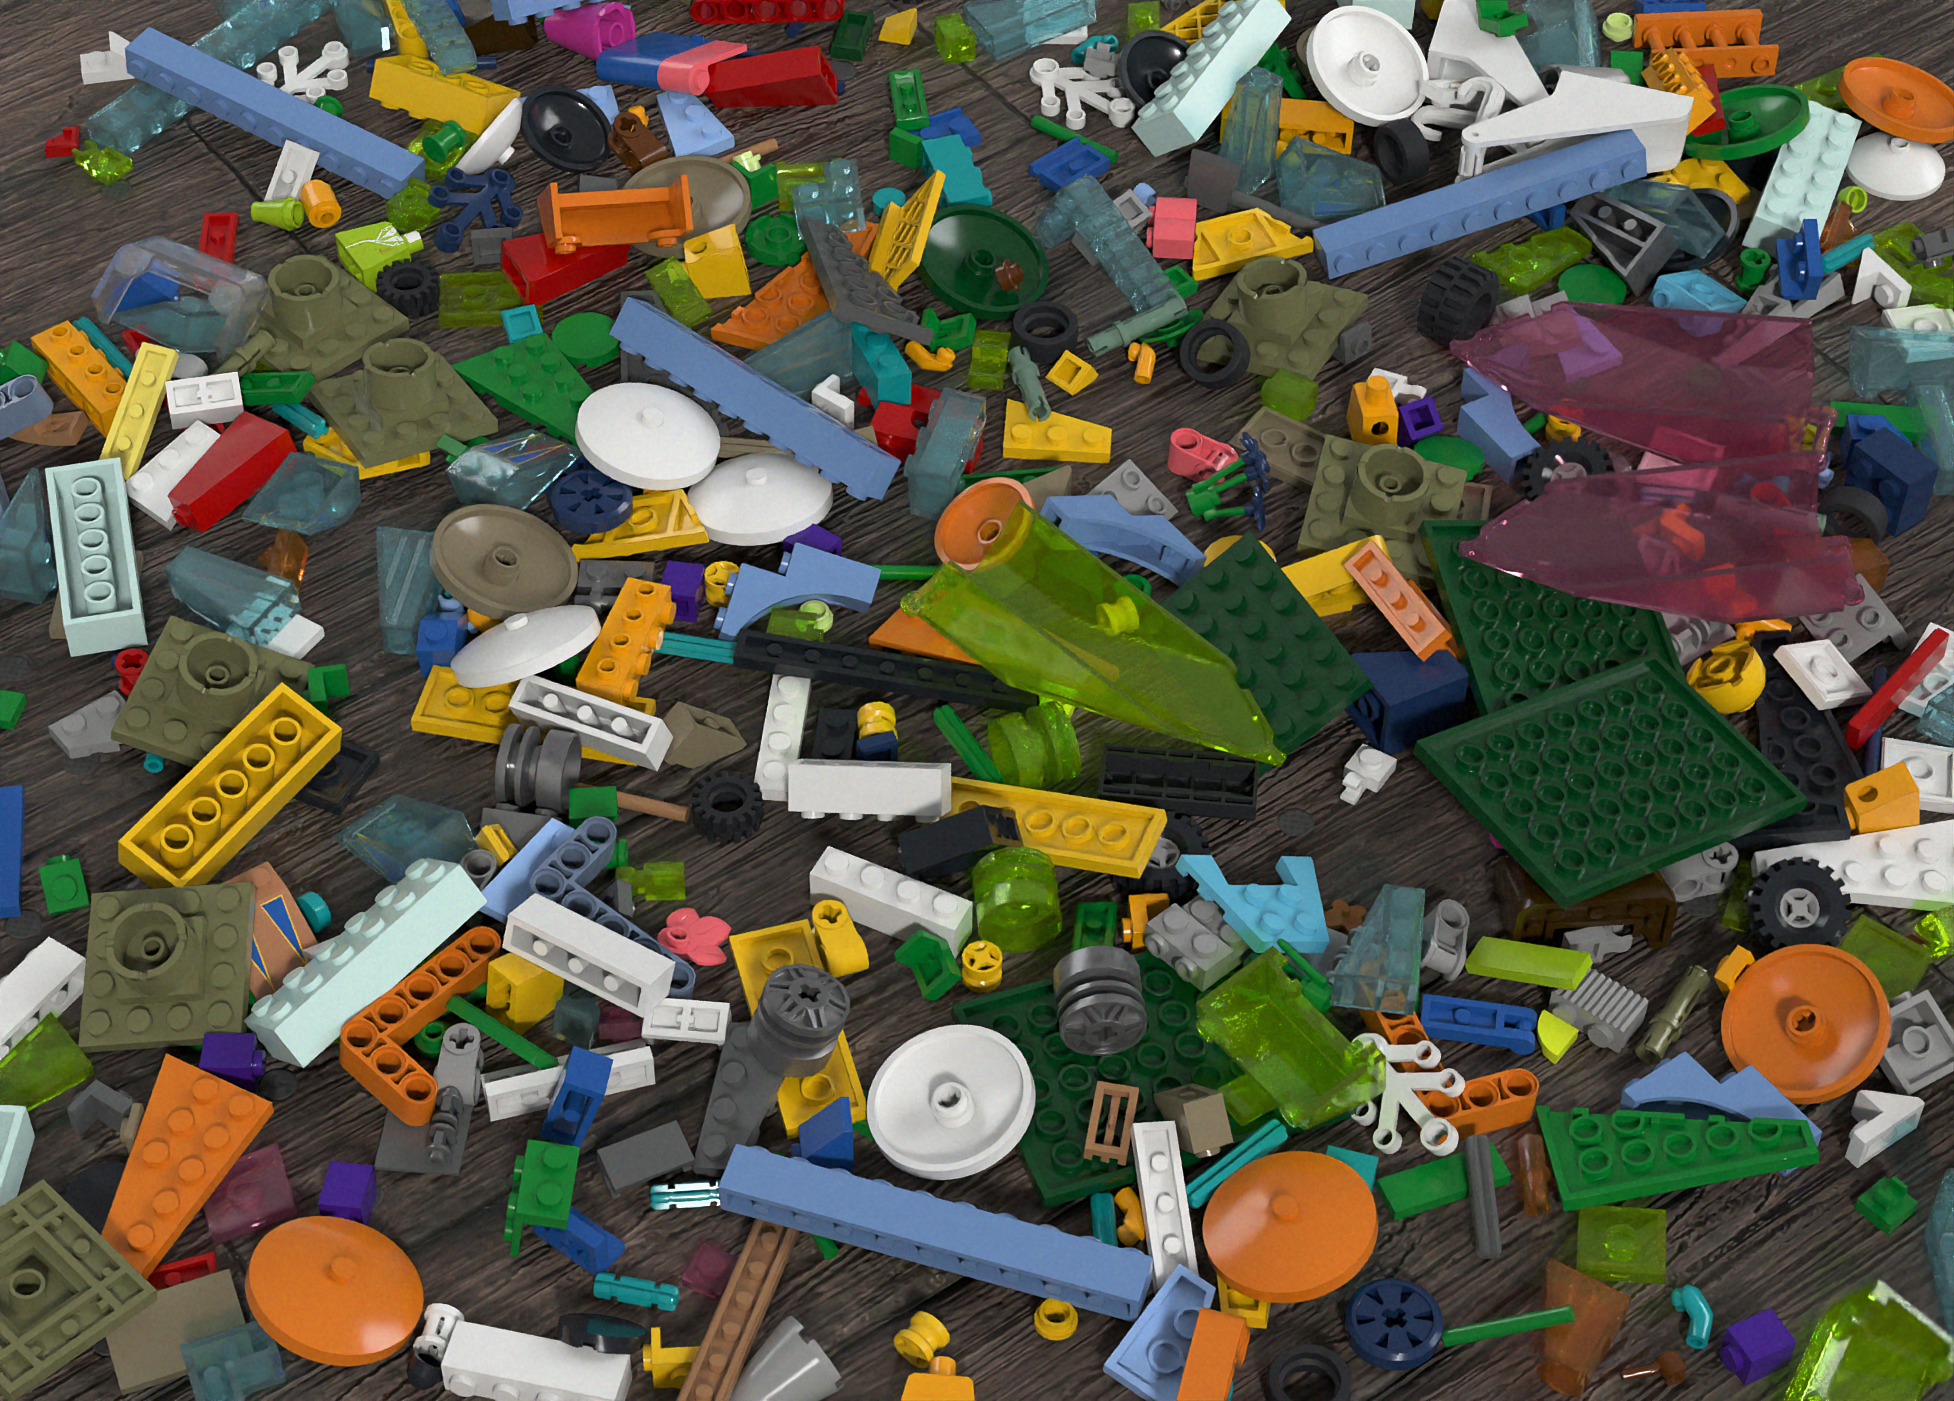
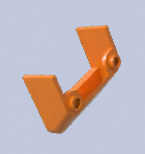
M688 174L680 175L669 187L558 194L557 182L549 183L537 197L538 213L548 248L555 249V254L575 253L578 247L657 242V247L659 248L674 247L678 245L677 240L683 239L693 230Z

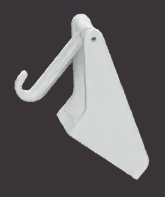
M1444 0L1429 48L1427 61L1429 80L1483 76L1493 78L1503 87L1505 95L1515 102L1504 101L1500 114L1549 96L1515 35L1497 37L1496 33L1480 30L1476 0ZM1426 97L1424 102L1431 103V99ZM1475 102L1474 106L1451 104L1450 107L1454 108L1427 105L1418 109L1411 116V121L1419 127L1425 139L1440 141L1442 133L1425 127L1423 124H1435L1463 130L1468 126L1474 125L1482 102ZM1545 140L1503 146L1512 154H1516L1545 142Z
M1562 70L1552 95L1500 114L1505 99L1503 87L1490 77L1471 78L1463 82L1459 87L1457 99L1465 100L1469 92L1475 90L1482 91L1485 95L1474 125L1468 126L1462 131L1461 141L1464 145L1461 147L1458 166L1459 176L1456 177L1455 183L1614 131L1632 129L1646 148L1647 173L1672 170L1681 161L1694 97ZM1545 140V142L1483 166L1484 156L1488 147Z

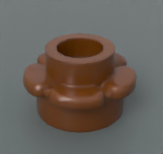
M1009 259L1003 260V264L995 267L1000 286L1005 292L1012 289L1019 291L1020 282L1024 281L1021 266L1018 262L1012 263Z

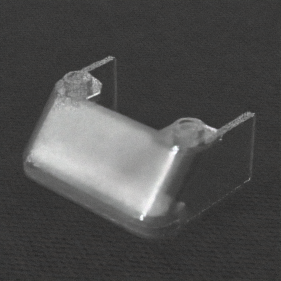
M154 235L120 247L91 295L100 321L106 325L111 320L133 279L142 276L147 271L210 295L213 309L218 314L228 317L213 344L221 366L231 357L230 353L235 347H242L268 301L269 289L266 280L257 273L165 237Z

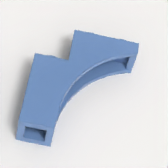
M1522 346L1502 352L1495 357L1464 369L1460 396L1467 403L1460 407L1456 433L1463 440L1470 441L1478 446L1485 454L1484 461L1507 484L1523 477V468L1528 469L1526 463L1528 458L1531 456L1536 459L1535 450L1541 446L1524 429L1511 403L1512 393L1525 380L1529 353Z
M1110 494L1047 497L1033 525V528L1054 549H1087L1121 557L1160 574L1179 587L1199 573L1207 559L1163 515L1131 516Z
M797 542L791 553L785 551L783 553L778 573L784 576L742 563L738 574L730 572L724 594L731 596L727 608L720 606L713 628L720 630L717 639L734 642L739 636L740 629L745 630L769 613L782 608L801 605L809 600H819L826 604L842 606L866 613L872 603L881 569Z
M1684 1051L1672 1060L1670 1058L1662 1060L1650 1074L1642 1079H1632L1621 1091L1622 1098L1619 1110L1685 1113V1119L1708 1120L1709 1115H1724L1725 1121L1750 1122L1754 1117L1807 1120L1817 1148L1822 1135V1131L1752 1065H1749L1737 1074L1730 1072L1718 1082ZM1797 1168L1782 1170L1779 1172L1785 1177Z

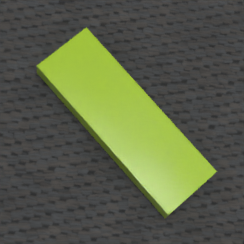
M1482 936L1465 961V967L1469 974L1573 991L1577 989L1593 964L1588 952Z

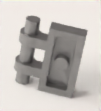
M581 560L577 584L578 595H575V605L589 606L595 610L596 614H602V611H611L628 577L654 582L655 562Z

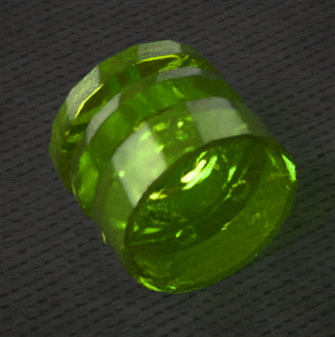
M1056 700L1043 702L1040 707H1028L1025 712V718L1019 712H1012L990 719L987 730L989 749L994 764L1004 776V785L1040 790L1043 786V778L1049 784L1056 785L1062 779L1071 780L1077 778L1081 773L1080 748L1074 728L1064 708Z
M1018 846L1005 847L990 852L978 861L972 871L974 901L976 903L978 935L982 941L992 942L999 947L1001 952L1026 953L1043 948L1055 940L1062 930L1060 898L1057 895L1056 868L1051 858L1038 849Z

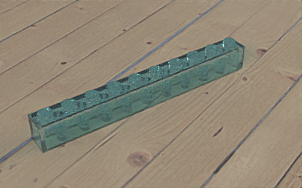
M254 0L190 47L244 72L342 0ZM141 81L86 120L91 145L121 161L196 106L190 105L176 96Z

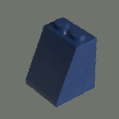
M1436 650L1424 662L1414 651L1354 653L1351 655L1373 682L1374 686L1348 706L1345 712L1376 750L1390 756L1415 746L1416 741L1461 725L1469 674L1466 672L1465 665L1458 662L1449 650Z

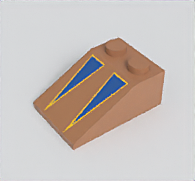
M268 861L221 883L252 882L256 887L249 987L256 1001L266 995H273L284 985L283 979L287 974L298 967L307 965L302 950L318 944L287 886Z

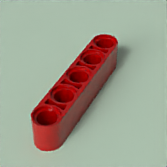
M693 0L690 14L696 22L705 25L831 22L841 18L846 0Z

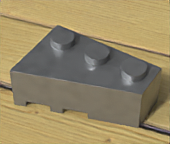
M1600 191L1581 197L1569 212L1582 235L1613 271L1624 280L1625 285L1637 298L1679 246L1667 224Z

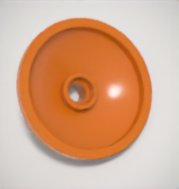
M1006 477L985 479L966 488L950 502L938 521L934 545L940 560L949 569L960 574L983 573L1007 562L1024 545L1032 530L1035 519V504L1031 494L1020 482Z

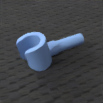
M1139 183L1133 192L1148 209L1149 206H1155L1156 199L1152 195L1156 191L1146 183Z
M1831 451L1825 453L1820 463H1813V473L1807 480L1822 490L1829 485L1834 475V471L1827 468L1834 457Z
M438 595L442 612H466L464 605L455 598L444 599L441 595ZM468 622V630L472 634H476L479 630Z

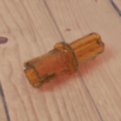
M1527 1133L1518 1140L1520 1169L1517 1172V1180L1522 1184L1523 1209L1526 1215L1539 1217V1205L1541 1206L1542 1215L1546 1216L1551 1212L1548 1181L1551 1178V1171L1546 1167L1543 1138L1540 1135Z

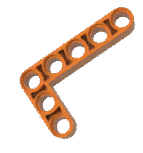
M479 926L467 931L342 1027L339 1044L340 1064L407 1125L423 1126L432 1120L435 1114L438 1087L435 1079L402 1050L400 1046L419 1033L425 1025L444 1014L448 1010L445 1006L453 995L464 998L487 981L488 963L499 958L501 947L499 934L490 927ZM385 1021H392V1022H395V1023H391V1024H390V1023H385ZM353 1045H363L364 1047H355ZM382 1071H391V1072H393V1073H392V1074H386V1073H383ZM418 1097L422 1098L423 1100L417 1101L411 1098Z
M1370 962L1360 969L1355 1003L1369 1032L1381 1035L1389 1045H1415L1420 1041H1430L1392 968L1380 962ZM1431 1050L1425 1051L1422 1054L1421 1060L1429 1058ZM1415 1061L1389 1063L1397 1073L1441 1072L1444 1070L1441 1062L1432 1069H1423ZM1515 1068L1465 1081V1088L1457 1097H1447L1441 1091L1413 1092L1435 1118L1446 1119L1453 1125L1458 1132L1459 1140H1462L1470 1135H1480L1528 1121L1533 1115L1539 1082L1532 1072L1526 1069ZM1450 1079L1446 1082L1445 1088L1453 1086ZM1414 1120L1419 1132L1421 1133L1422 1128ZM1448 1134L1439 1138L1438 1145L1447 1139Z
M1201 1307L1176 1401H1227L1235 1367L1242 1368L1248 1348L1251 1329L1246 1318Z

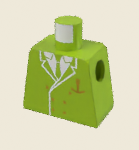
M386 221L335 234L339 261L352 277L374 293L377 292V274L379 271L383 272L384 266L388 265L392 268V262L398 260L399 264H404V259H410L411 263L410 254L424 249L421 236L416 230L400 236L391 223Z

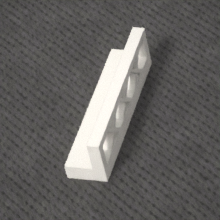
M643 1038L588 1050L614 1059L605 1095L656 1084L653 1056L650 1046H646ZM569 1055L556 1057L559 1065L550 1069L541 1070L529 1063L481 1074V1085L491 1122L548 1109L561 1071Z

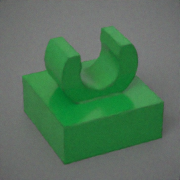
M1884 1176L1857 1199L1854 1209L1886 1235H1889L1915 1213L1919 1202L1907 1194L1908 1186L1897 1177L1893 1176L1890 1180Z

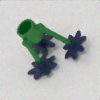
M1242 432L1243 438L1240 440L1247 450L1240 454L1241 457L1205 480L1193 484L1192 488L1186 490L1185 493L1195 518L1204 515L1207 522L1217 517L1246 514V517H1254L1255 521H1257L1258 533H1261L1266 525V519L1263 514L1266 508L1262 505L1263 493L1259 487L1262 488L1265 494L1268 493V478L1263 472H1270V466L1266 461V454L1259 450L1258 441L1252 439L1247 432ZM1244 464L1249 466L1242 470V474L1217 485L1214 484ZM1256 479L1257 485L1253 487V502L1245 503L1243 507L1216 509V506L1222 504L1219 492L1243 481L1249 483Z

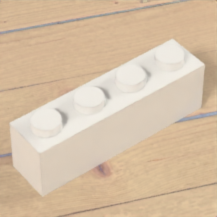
M535 675L520 680L508 705L523 725L539 727L540 731L546 733L552 729L579 733L583 746L654 771H658L674 738L660 718Z
M797 759L788 764V811L801 812L802 818L811 819L823 818L825 813H839V819L844 820L862 819L863 814H877V820L898 821L901 820V815L915 816V821L936 822L939 820V817L951 811V763Z
M828 846L810 872V902L812 905L815 906L823 900L839 901L847 908L852 921L905 942L917 931L923 930L947 940L956 959L972 933V901Z
M534 893L508 914L502 948L642 1018L669 995L675 961L537 893Z
M50 937L37 948L31 950L23 962L9 975L4 976L0 980V1073L83 993L86 958Z
M457 1320L441 1363L445 1389L451 1390L453 1393L463 1397L476 1395L494 1399L495 1401H625L632 1381L630 1355L598 1353L597 1350H593V1347L582 1345V1347L576 1348L559 1340Z

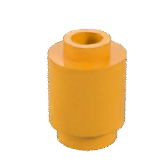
M318 179L310 180L302 186L300 202L303 204L310 223L317 228H327L334 225L340 219L342 211L332 188L327 183Z

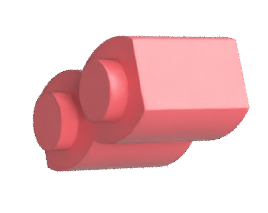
M1157 197L1156 206H1149L1152 216L1148 220V226L1154 227H1147L1146 247L1153 248L1152 257L1193 259L1197 199Z

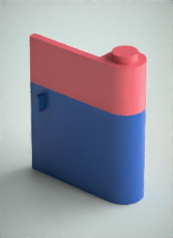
M655 31L602 51L596 62V71L600 80L604 82L700 95L709 84L708 65L747 51V44L705 39L704 35L692 34L691 37Z

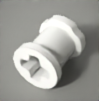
M433 1303L426 1308L424 1313L426 1324L422 1335L416 1338L413 1350L414 1352L423 1351L429 1353L442 1362L457 1320L464 1321V1315L450 1305Z

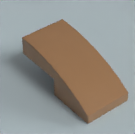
M83 411L52 414L51 412L45 419L9 436V438L38 445L74 446L79 442L89 420Z

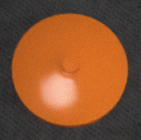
M1862 57L1852 60L1845 66L1838 82L1840 95L1845 103L1865 121L1889 134L1910 141L1944 143L1954 139V91L1938 78L1910 64L1882 57Z
M1800 944L1784 947L1765 955L1753 963L1738 978L1735 986L1729 992L1721 1019L1723 1045L1736 1071L1740 1072L1749 1065H1752L1793 1104H1815L1829 1101L1857 1087L1879 1064L1887 1048L1891 1033L1889 1002L1874 973L1865 963L1852 954L1836 947L1821 944Z
M1288 1151L1256 1159L1231 1174L1211 1197L1203 1218L1202 1229L1203 1240L1210 1263L1218 1276L1229 1287L1259 1301L1296 1303L1324 1296L1352 1279L1362 1269L1373 1252L1378 1236L1379 1224L1373 1195L1364 1179L1353 1168L1336 1158L1321 1153Z
M303 1217L288 1221L274 1228L258 1243L245 1276V1293L248 1305L253 1316L264 1331L289 1351L303 1358L327 1365L361 1366L378 1362L391 1356L410 1339L423 1309L424 1295L422 1283L415 1266L404 1251L392 1240L375 1229L356 1221L339 1217Z

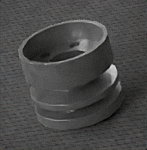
M509 724L503 735L496 759L495 794L497 802L511 805L516 802L518 807L526 808L531 803L535 794L536 805L539 809H548L560 814L568 813L569 789L575 788L576 783L579 782L581 771L582 744L579 733L552 729L549 730L542 745L539 727L531 726L526 730L521 724Z
M1103 945L1089 946L1073 951L1059 961L1053 970V988L1055 1002L1058 1005L1057 1017L1060 1023V1037L1064 1044L1077 1053L1090 1056L1112 1055L1125 1051L1137 1044L1147 1032L1148 1020L1144 1010L1145 1002L1141 995L1142 983L1139 965L1134 956L1121 948Z
M803 964L786 965L772 972L765 983L763 993L758 1001V1007L747 1030V1044L753 1057L765 1068L782 1076L802 1078L813 1076L825 1069L850 1012V998L844 986L830 973L815 966Z

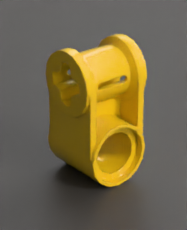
M831 899L817 903L812 911V921L814 924L812 934L824 971L838 978L868 969L869 959L865 944L857 933L844 904Z

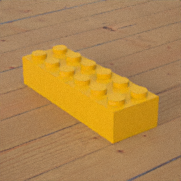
M281 682L118 841L119 863L152 889L206 885L340 751L342 728Z

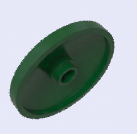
M973 204L949 206L934 214L922 258L917 267L924 283L941 301L961 313L971 312L973 317L985 320L1012 319L1015 313L1023 306L1032 302H1038L1047 286L1049 277V266L1045 252L1035 236L1025 226L1011 216L996 209ZM1009 259L1012 263L1018 262L1021 266L1024 281L1020 282L1019 291L1012 289L1005 292L1000 286L995 267L1003 264V260Z

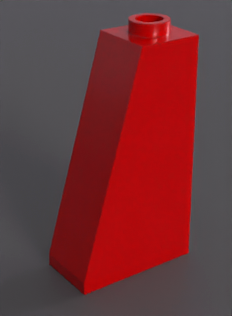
M819 45L716 62L708 65L710 80L707 88L704 90V94L712 100L716 108L838 104L837 74Z
M544 233L502 241L501 271L524 305L535 304L536 308L626 265L628 250L631 249L632 244L578 247L575 253L555 254V249L548 248Z
M246 411L242 412L167 495L174 508L172 510L174 519L182 527H189L203 534L300 459L288 430Z

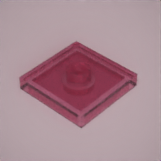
M278 1143L240 1156L203 1206L210 1234L215 1245L299 1214L282 1151Z

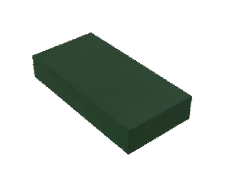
M844 10L830 48V58L862 62L875 24V14Z

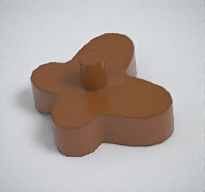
M1336 899L1332 903L1331 910L1324 913L1326 927L1335 931L1341 930L1345 935H1348L1351 929L1357 928L1360 925L1364 926L1366 909L1360 905L1350 907L1344 900Z

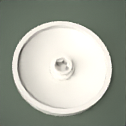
M1343 6L1326 14L1312 30L1306 51L1311 77L1323 97L1346 117L1364 125L1381 127L1404 118H1410L1424 102L1426 97L1420 94L1419 91L1422 81L1429 80L1425 57L1411 34L1390 16L1365 6Z
M620 383L597 390L582 403L575 425L577 444L585 458L594 467L619 482L648 490H675L701 481L714 468L720 449L721 440L718 428L711 416L699 404L674 390L646 383Z
M760 452L735 457L715 465L704 479L690 487L687 497L695 509L701 524L704 525L709 539L730 545L756 546L783 541L787 536L796 534L813 523L817 525L828 514L833 504L832 482L819 475L822 469L814 465L811 468L795 460V454Z
M585 605L558 606L526 614L519 613L507 618L503 623L487 630L465 645L451 660V669L457 683L464 687H490L513 682L549 669L579 653L596 639L601 631V625L595 610Z
M960 1024L938 1027L908 1040L895 1050L880 1067L873 1079L867 1098L868 1125L883 1155L900 1170L910 1175L930 1180L962 1178L992 1166L1007 1155L1020 1141L1030 1124L1034 1112L1035 1084L1029 1066L1021 1051L1000 1033L975 1025Z

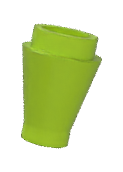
M293 197L264 202L255 201L251 206V218L255 222H262L291 231L302 225L304 208L303 204L300 201H296Z

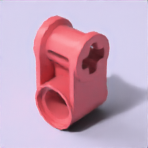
M1180 428L1171 435L1167 464L1173 473L1198 483L1234 462L1239 456L1228 444L1213 440L1194 429ZM1225 477L1222 478V479H1220L1219 481H1217V482L1214 483V484L1217 485V484H1219V483L1224 482V481H1225Z

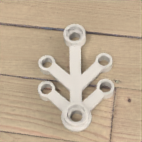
M332 41L327 43L322 50V56L298 75L296 65L299 63L297 48L285 46L278 51L285 84L279 88L280 90L291 95L297 92H306V95L294 96L314 105L318 97L326 95V89L342 90L348 86L347 73L342 70L349 64L348 50L341 42ZM270 62L259 64L257 66L258 79L274 86V81L278 77L276 65ZM324 70H332L327 74L326 78L314 79Z
M1049 58L1035 61L1030 69L1031 81L1042 89V114L1055 116L1060 112V99L1055 96L1054 86L1065 92L1068 108L1066 126L1070 129L1079 130L1085 126L1086 113L1081 109L1080 100L1108 114L1112 124L1116 127H1127L1134 120L1135 104L1130 99L1122 98L1126 93L1119 78L1100 80L1099 77L1090 75L1089 71L1083 70V67L1059 68V64ZM1078 78H1081V81H1077V82H1073V81L1069 80V79H1078ZM1096 92H1106L1114 100L1109 101L1096 94Z
M1364 1033L1357 1036L1349 1048L1350 1062L1359 1071L1354 1100L1357 1105L1356 1115L1353 1114L1351 1117L1360 1125H1370L1377 1119L1378 1108L1371 1101L1376 1075L1384 1083L1379 1125L1373 1134L1374 1145L1385 1154H1393L1401 1147L1402 1137L1396 1131L1399 1104L1401 1103L1422 1128L1420 1133L1421 1142L1431 1153L1444 1156L1453 1152L1459 1140L1456 1128L1446 1119L1435 1118L1413 1091H1441L1447 1097H1457L1465 1088L1464 1078L1451 1068L1444 1069L1441 1072L1397 1073L1389 1064L1390 1062L1415 1061L1423 1069L1436 1067L1440 1062L1441 1053L1430 1041H1420L1415 1045H1389L1381 1035L1376 1033ZM1376 1050L1375 1054L1367 1060L1368 1054ZM1427 1050H1431L1429 1058L1421 1060L1422 1054ZM1450 1078H1455L1454 1085L1450 1088H1445L1446 1082ZM1365 1106H1369L1368 1112L1364 1116L1359 1117L1360 1110ZM1392 1134L1390 1143L1383 1145V1139L1387 1135ZM1448 1134L1447 1139L1441 1145H1438L1439 1138Z

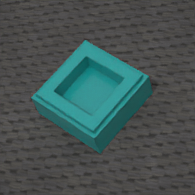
M535 304L501 311L500 313L509 345L524 340L531 335L543 333Z

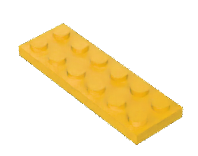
M433 665L411 718L412 731L501 744L509 724H521L508 707L521 679L490 687H464L457 683L451 667ZM636 697L633 702H628L626 707L654 716L656 700ZM541 731L542 745L546 735L548 734L543 731ZM582 745V758L637 766V764Z
M951 776V811L939 817V820L980 805L1011 810L1015 812L1025 849L1004 857L1140 879L1168 821L1164 809ZM923 822V824L921 825V827H922V826H925V825H927V824L933 823V822H929V823H924V822Z
M808 919L729 936L731 953L751 1019L758 1007V1001L763 993L765 983L772 972L782 966L794 964L815 966L824 971ZM843 1029L838 1036L837 1044L825 1069L813 1076L802 1078L785 1077L776 1094L778 1097L776 1103L787 1140L799 1137V1125L840 1097H849L852 1124L860 1120L868 1121L867 1103Z

